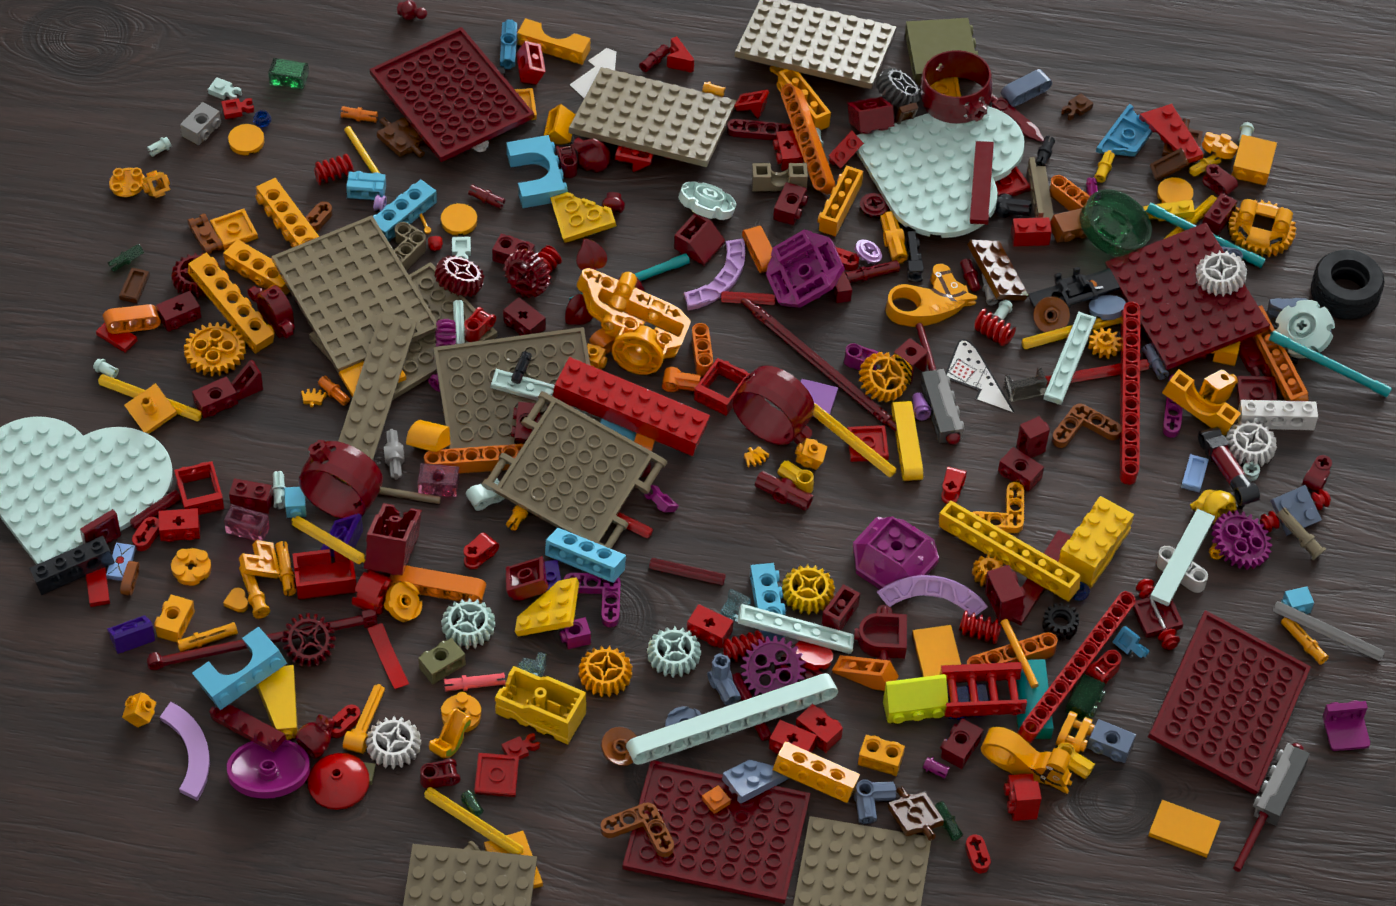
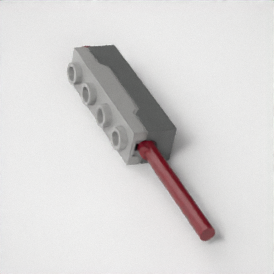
M918 323L916 324V329L922 347L928 351L927 365L929 371L922 372L920 384L925 400L931 408L930 416L939 443L947 442L950 445H956L961 440L962 432L965 431L964 423L959 419L960 410L954 403L955 394L954 391L950 390V378L946 376L944 369L936 370L923 324Z
M1287 743L1284 750L1280 749L1276 757L1278 763L1277 765H1272L1268 774L1271 778L1269 781H1264L1260 790L1263 794L1261 797L1257 796L1253 807L1256 808L1254 816L1258 819L1233 867L1235 871H1241L1265 821L1275 826L1277 825L1310 753L1304 751L1301 744L1293 743L1290 745Z

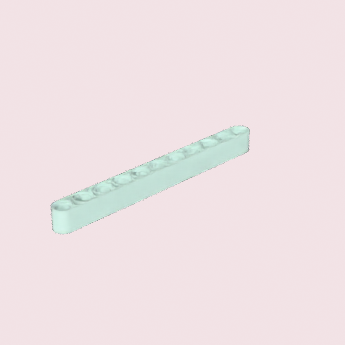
M821 674L632 738L627 742L626 748L635 764H644L808 708L812 703L817 705L831 700L838 694V689L829 674Z

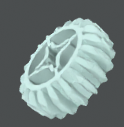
M461 598L459 604L454 601L453 607L448 606L447 612H444L441 620L442 632L447 640L452 638L459 647L465 645V648L468 649L469 646L473 645L476 648L477 644L483 646L484 640L489 641L490 636L493 635L495 617L491 613L490 607L486 608L485 602L479 604L478 599L472 602L470 598L468 602H464ZM459 618L460 620L457 621V624L453 625L454 621ZM484 622L483 626L480 629H477V627L480 626V623Z
M674 626L673 630L666 627L665 632L659 630L658 635L654 634L652 636V640L648 643L647 654L652 668H656L658 673L663 671L664 676L671 674L672 678H674L675 674L682 677L683 672L689 674L690 669L694 670L696 668V664L700 661L701 650L696 636H691L690 631L685 633L684 628L677 630ZM684 647H686L689 650V655L685 653V650H683ZM659 649H661L663 651V654H665L664 657H662L659 654Z

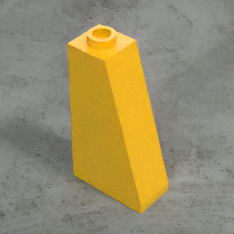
M287 665L261 681L256 687L273 728L285 733L286 740L296 738L298 726L294 666Z

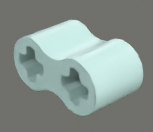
M496 478L494 483L498 485L500 483L499 479ZM481 484L474 485L466 491L467 498L477 511L505 499L497 493L485 489Z

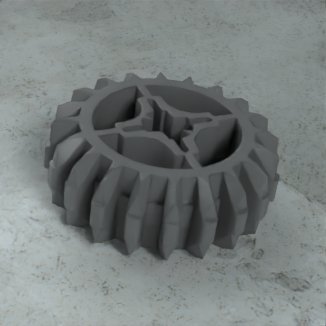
M888 68L882 71L877 78L876 87L879 89L878 92L891 105H895L899 109L901 106L915 102L919 103L921 98L919 86L916 85V81H913L911 77L901 70L897 71L896 68Z

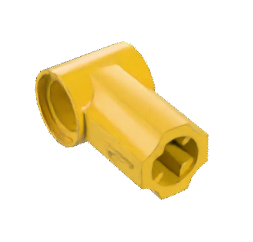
M784 461L777 471L778 475L793 481L797 488L809 494L812 493L814 488L813 473L809 470L800 469L790 461Z
M1069 743L1058 745L1057 748L1063 749L1071 755L1067 768L1086 779L1093 770L1095 763L1075 752L1074 747Z

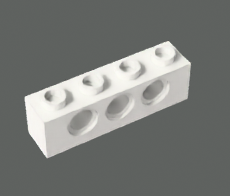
M1241 400L1238 411L1241 413L1238 417V423L1239 421L1245 423L1246 420L1252 423L1255 420L1256 424L1262 423L1263 427L1269 426V429L1314 430L1318 419L1317 403L1311 401Z

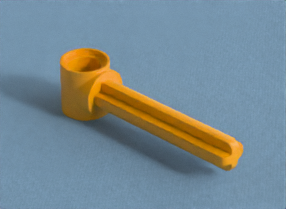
M380 684L374 685L356 728L346 732L343 740V749L362 754L365 753L367 748L366 740L368 738L366 733L385 691V688Z

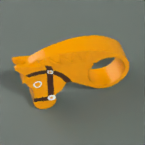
M936 264L933 267L930 278L933 289L908 284L897 285L888 294L885 311L889 319L897 324L916 327V324L922 323L923 326L953 316L964 306L975 305L976 301L974 300H977V296L968 293L967 286L955 280L947 265ZM906 298L913 301L918 308L914 311H902L895 307L892 301Z
M992 727L988 730L981 746V752L988 760L1014 775L1033 773L1034 781L1051 785L1068 794L1067 785H1072L1070 780L1072 773L1067 768L1071 760V755L1067 751L1054 748L1052 752H1038L1020 735L1009 729Z

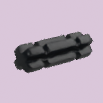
M526 351L522 352L521 358L512 374L511 381L513 383H521L528 363H530L532 354Z

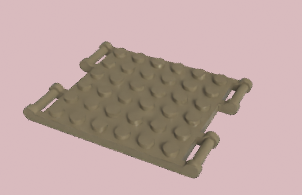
M541 391L538 396L539 399L531 412L521 422L524 427L533 430L516 458L506 453H501L498 463L481 485L485 489L497 493L555 527L612 549L622 531L626 530L629 525L628 522L617 516L634 487L644 494L649 493L651 490L650 486L660 470L666 466L667 461L557 398ZM545 403H549L550 405L543 416L536 423L534 419ZM650 461L655 462L644 482L640 481L639 479ZM505 464H509L510 467L498 485L494 482ZM612 523L616 524L617 526L606 544L600 543Z

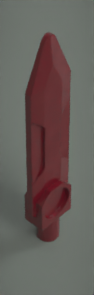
M992 94L990 101L992 108L1010 116L1019 125L1026 137L1039 142L1044 141L1038 127L1002 97L997 98Z

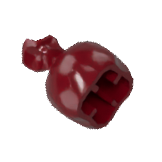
M578 137L574 140L573 146L578 151V162L583 169L597 173L607 168L610 162V151L606 145L593 138L583 141Z
M319 714L316 722H309L297 731V744L312 758L320 757L328 749L331 742V731L335 724L334 719Z

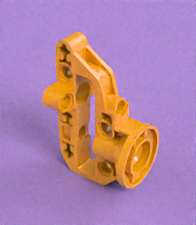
M590 268L583 269L576 286L582 292L591 316L601 322V326L606 330V334L615 337L612 345V355L622 368L635 374L649 375L661 367L664 359L677 355L691 323L681 309L635 288L637 277L631 272H624L620 279L617 280ZM644 321L653 324L657 327H655L653 330L648 326H644Z

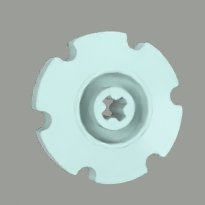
M686 182L682 185L678 196L680 202L685 207L698 215L710 219H729L733 216L736 207V201L730 194L707 183Z
M1313 300L1297 301L1295 307L1288 305L1280 312L1275 321L1278 326L1275 331L1319 353L1330 344L1333 338L1330 330L1335 328V324L1330 312L1326 307L1320 308L1318 302ZM1284 347L1285 350H1288L1290 356L1295 358H1306Z

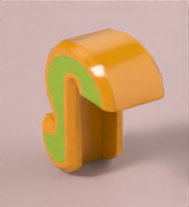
M457 708L453 709L448 714L439 738L429 742V750L443 759L453 756L463 742L465 730L471 725V717Z

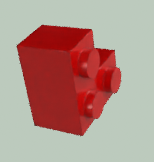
M1033 773L1008 775L1007 783H1004L1005 796L1008 795L1009 797L1007 810L1008 813L1012 814L1013 821L1037 819L1041 803L1039 782L1034 781Z

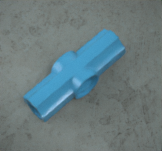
M506 20L502 22L500 66H504V69H511L515 67L517 23L513 20Z

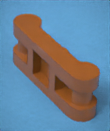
M205 213L199 215L196 219L191 218L187 220L204 253L207 252L209 255L214 250L224 249L222 241L216 235Z

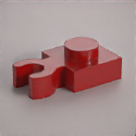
M239 98L221 101L225 119L243 116L242 112H254L252 98H247L243 102H240Z
M532 733L523 741L519 736L503 743L502 750L505 755H516L521 760L529 756L528 750H538L540 743H531V741L535 740V734Z

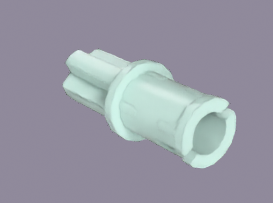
M275 471L273 473V506L278 509L285 508L286 487L282 471Z

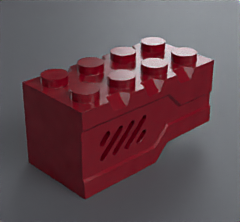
M383 503L379 514L375 515L367 533L364 569H370L374 572H386L391 575H403L406 563L410 559V553L413 552L414 544H416L419 537L422 510L410 508L408 512L403 513L402 518L399 517L400 512L394 505Z

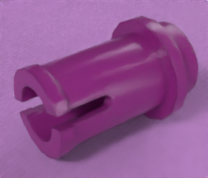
M927 757L923 765V769L926 770L925 772L930 771L943 779L946 778L950 769L949 766L947 767L935 761L933 757Z

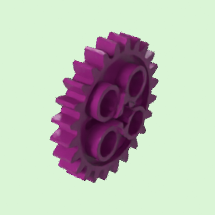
M1237 510L1233 513L1228 511L1227 514L1223 513L1212 527L1214 530L1211 533L1214 537L1212 542L1217 543L1214 549H1220L1219 556L1225 555L1224 561L1226 562L1230 559L1231 565L1233 566L1237 563L1239 569L1243 565L1246 570L1250 566L1255 569L1257 565L1261 566L1271 553L1270 548L1272 544L1269 543L1271 537L1266 536L1269 531L1263 530L1264 524L1259 525V519L1253 520L1252 514L1247 517L1244 511L1240 515Z
M766 636L765 643L758 639V646L753 643L751 644L754 649L753 651L746 650L749 657L742 658L747 664L741 665V668L746 669V672H743L741 675L748 677L744 683H751L748 689L749 691L756 689L755 696L797 683L798 680H805L800 675L806 672V669L801 668L806 662L799 660L803 654H796L799 648L797 646L791 648L792 641L785 644L784 637L780 642H778L777 636H774L773 641H770L769 637ZM779 652H785L787 658L783 662H778L776 655ZM761 655L767 658V663L763 666L757 665V658ZM773 663L777 667L791 664V667L776 669L774 674L772 671L756 673L757 670L771 668ZM784 671H788L791 674L790 679L786 682L780 679V675ZM764 675H768L771 678V682L767 686H763L760 683L761 677Z

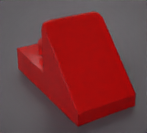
M677 36L671 38V46L669 47L671 54L667 56V67L693 72L694 58Z
M762 90L741 94L734 108L736 111L751 109L756 118L759 119L766 107L769 91Z
M618 146L615 160L633 163V172L650 165L654 154Z

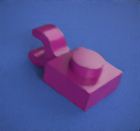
M656 485L650 486L653 490L652 495L650 493L644 494L647 499L653 500L657 504L656 507L662 512H675L679 507L667 494H663Z

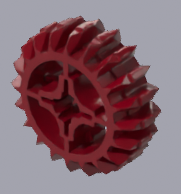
M532 249L516 250L509 255L503 268L506 272L504 277L508 278L506 283L512 285L511 289H516V294L521 293L522 297L527 296L528 298L539 296L545 292L552 278L549 275L551 270L547 269L548 264L544 263V258H540L539 253L534 254Z
M194 253V256H190L187 254V258L181 257L180 261H176L172 269L171 278L173 286L178 293L182 292L183 294L191 291L193 296H196L198 299L200 295L206 297V294L188 273V263L201 255Z
M447 255V257H442L436 265L435 281L439 283L440 287H444L445 291H450L451 294L472 297L483 286L485 277L483 271L479 269V266L474 265V262L463 259L462 256L456 257L453 255L451 257Z
M306 613V619H303L302 614H299L298 618L300 621L297 622L295 618H292L291 621L294 625L286 624V628L290 631L283 630L282 632L284 636H288V638L281 639L282 643H288L283 646V650L290 649L286 656L291 657L294 655L293 663L299 658L301 659L300 666H303L304 661H308L307 666L311 667V661L313 660L315 665L318 666V658L325 662L324 654L327 656L332 655L328 648L334 649L335 645L329 642L336 641V637L329 635L335 631L334 629L327 630L331 626L330 622L323 625L325 617L318 621V614L316 613L313 619H310V613ZM306 624L315 625L308 632L298 629L300 626ZM320 629L323 631L326 639L324 646L316 639ZM293 633L302 642L298 650L292 644ZM313 634L312 641H314V643L308 642V644L304 646L305 639H303V637L308 638ZM308 648L320 651L314 655H303Z

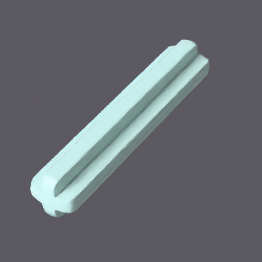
M455 300L453 302V315L456 325L455 344L465 343L463 301Z

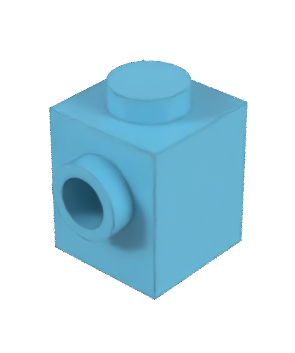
M1307 586L1285 591L1283 600H1281L1282 603L1305 614L1311 613L1314 605Z

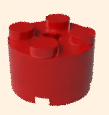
M367 569V573L364 572L356 585L357 597L352 598V605L363 610H376V614L381 615L384 610L383 602L386 599L387 590L392 583L391 578Z

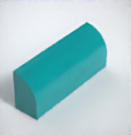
M1045 659L1027 660L1039 684L1038 687L1031 688L1023 669L1020 680H1016L1019 700L1027 699L1025 714L1016 715L1018 730L1049 688ZM1052 717L1035 739L1052 738L1054 729Z

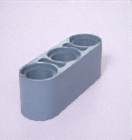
M1037 69L1007 84L1002 89L1001 95L1011 106L1015 107L1047 91L1052 86V81L1041 69Z

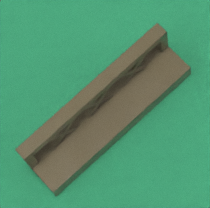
M1029 157L1027 175L1031 186L1030 193L1034 218L1049 217L1051 221L1054 214L1046 166H1036L1035 157Z

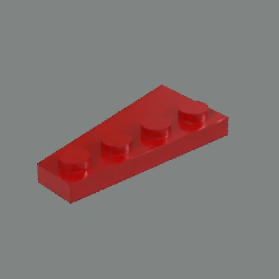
M1172 104L1139 115V119L1142 122H1146L1149 125V129L1153 132H1157L1161 136V140L1164 143H1168L1173 151L1182 148L1189 163L1203 159L1204 153Z

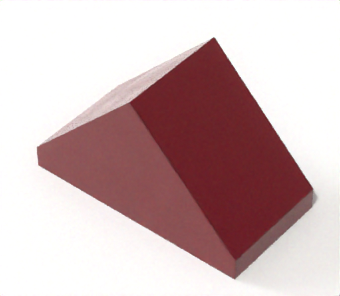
M250 360L231 382L237 392L238 400L263 390L262 374L253 360Z

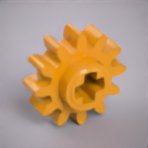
M1101 327L1100 332L1094 330L1093 335L1089 336L1088 348L1093 349V355L1099 353V358L1106 355V358L1109 359L1110 354L1116 356L1117 351L1121 350V338L1117 337L1118 332L1111 333V328L1104 331Z

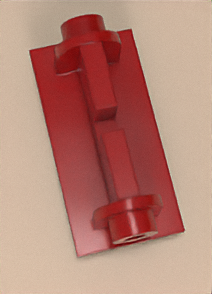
M851 130L828 155L830 158L829 162L832 165L836 164L841 169L864 143Z

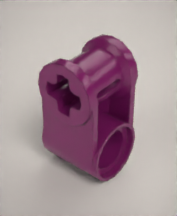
M855 343L849 344L846 347L844 364L850 368L861 370L860 366L864 363V360L873 353L877 354L878 351Z

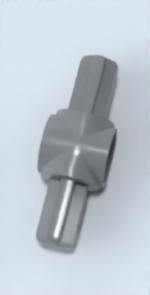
M390 429L386 432L387 444L384 446L385 464L390 466L391 478L398 480V478L402 477L401 465L404 462L403 445L398 441V432Z

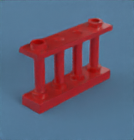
M1021 662L941 665L940 675H946L950 695V703H946L945 717L1025 714L1027 699L1019 700L1016 680H1020ZM977 681L988 682L991 701L978 700ZM996 681H1008L1011 700L999 701ZM956 682H968L970 702H958Z

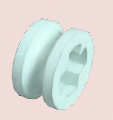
M1250 462L1249 465L1245 463L1242 470L1250 481H1254L1259 476L1260 467L1258 464L1254 465L1253 462Z

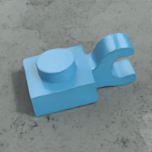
M1123 626L1113 640V643L1126 654H1130L1133 651L1142 658L1146 657L1150 652L1146 647L1138 643L1141 638L1127 626Z

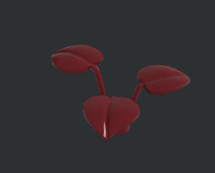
M583 239L577 254V266L582 271L586 268L597 271V269L603 268L606 265L607 254L596 242ZM637 278L635 288L645 291L640 280ZM583 294L575 295L567 305L565 323L568 325H581L590 322L593 316L588 312Z

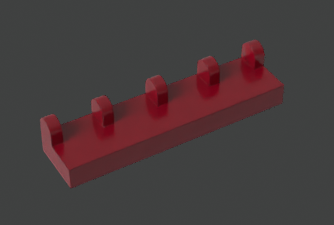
M230 704L221 710L215 706L210 709L213 721L273 753L286 740L285 733Z

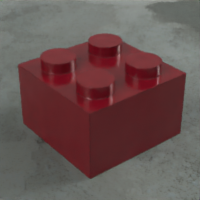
M875 97L848 102L849 123L859 132L868 134L872 130L878 129L883 131L894 126L893 105L884 98Z
M1009 565L987 571L985 594L999 623L1001 624V621L1004 619L1012 621L1014 617L1022 615L1023 609H1025L1023 601L1026 595L1023 587H1020L1015 571L1012 572Z

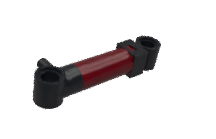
M1219 427L1199 431L1198 441L1201 448L1205 450V454L1210 462L1214 461L1234 491L1237 506L1243 508L1246 504L1259 501L1260 493L1257 485L1254 482H1250L1229 450V442L1222 435Z

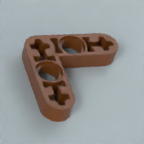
M1075 404L1053 432L1052 443L1058 448L1066 447L1082 426L1108 440H1117L1120 438L1121 425L1084 404ZM1098 419L1101 421V424L1095 425L1091 421ZM1073 423L1076 427L1070 429L1065 424ZM1063 433H1065L1064 439L1059 440L1058 438H1061Z
M652 803L640 804L609 816L601 822V834L606 838H614L643 827L659 856L669 857L674 851V841L656 806ZM647 810L651 813V821H649V816L644 814V811ZM629 816L635 821L632 824H626L623 822V819ZM610 825V827H613V830L610 831L606 826ZM653 826H659L662 831L655 834L650 829ZM663 838L665 846H668V849L661 847L660 839Z

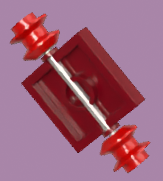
M1143 579L1136 586V591L1140 592L1139 597L1141 600H1137L1132 607L1146 638L1159 635L1158 640L1163 641L1161 644L1162 648L1174 649L1180 642V638L1176 636V630L1183 629L1182 619L1173 600H1171L1169 606L1150 599L1155 588L1153 587L1154 581Z

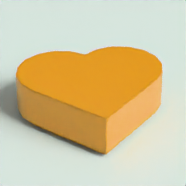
M242 588L232 589L223 602L224 607L239 613L245 612L248 609L245 591Z

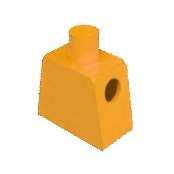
M1220 370L1204 378L1199 394L1211 403L1222 404L1230 398L1235 384L1238 383V379L1234 374L1229 375L1225 370Z

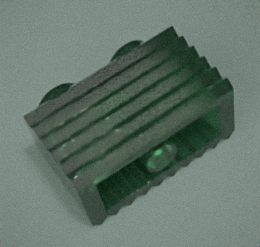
M273 58L268 72L269 83L276 86L284 85L294 89H304L309 75V65L303 62Z
M1083 674L1066 705L1065 712L1068 714L1070 711L1078 714L1077 718L1084 720L1085 717L1094 718L1098 710V706H1096L1098 701L1102 703L1106 695V691H1104L1105 683Z

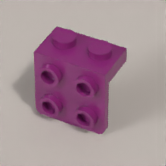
M1366 701L1333 702L1326 705L1322 718L1332 751L1369 748L1370 739L1364 720L1368 709Z

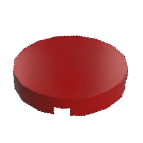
M799 641L795 645V647L799 648L796 654H803L799 660L806 662V664L802 665L803 667L811 670H819V668L824 670L831 665L833 653L830 648L804 641Z

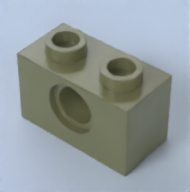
M452 638L440 642L437 647L430 651H425L418 658L419 669L432 685L466 665L465 653Z

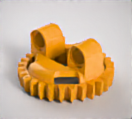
M1244 199L1240 208L1236 207L1235 212H1232L1229 219V235L1232 236V241H1236L1235 245H1241V248L1255 254H1260L1261 257L1264 254H1267L1268 257H1270L1271 253L1274 256L1278 252L1282 254L1284 250H1288L1295 238L1296 227H1294L1295 222L1292 221L1293 213L1287 208H1278L1277 203L1272 205L1270 201L1264 203L1261 200V202L1257 203L1256 200ZM1255 214L1275 219L1272 231L1252 227ZM1239 226L1248 234L1246 240L1241 232L1238 233ZM1278 237H1283L1281 243L1278 241L1274 244H1271L1270 247L1271 240L1277 239Z

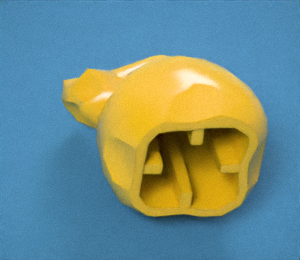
M1205 490L1196 501L1190 504L1191 509L1194 511L1200 509L1215 516L1212 524H1215V521L1223 513L1227 514L1228 511L1233 513L1237 510L1235 497L1222 490Z

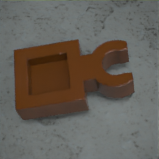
M1080 93L1068 101V105L1062 108L1061 114L1069 113L1068 120H1072L1076 113L1081 116L1092 109L1093 102Z

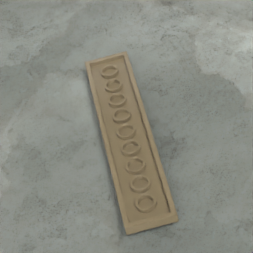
M383 311L380 312L338 441L359 449L372 460H374L417 326V320Z

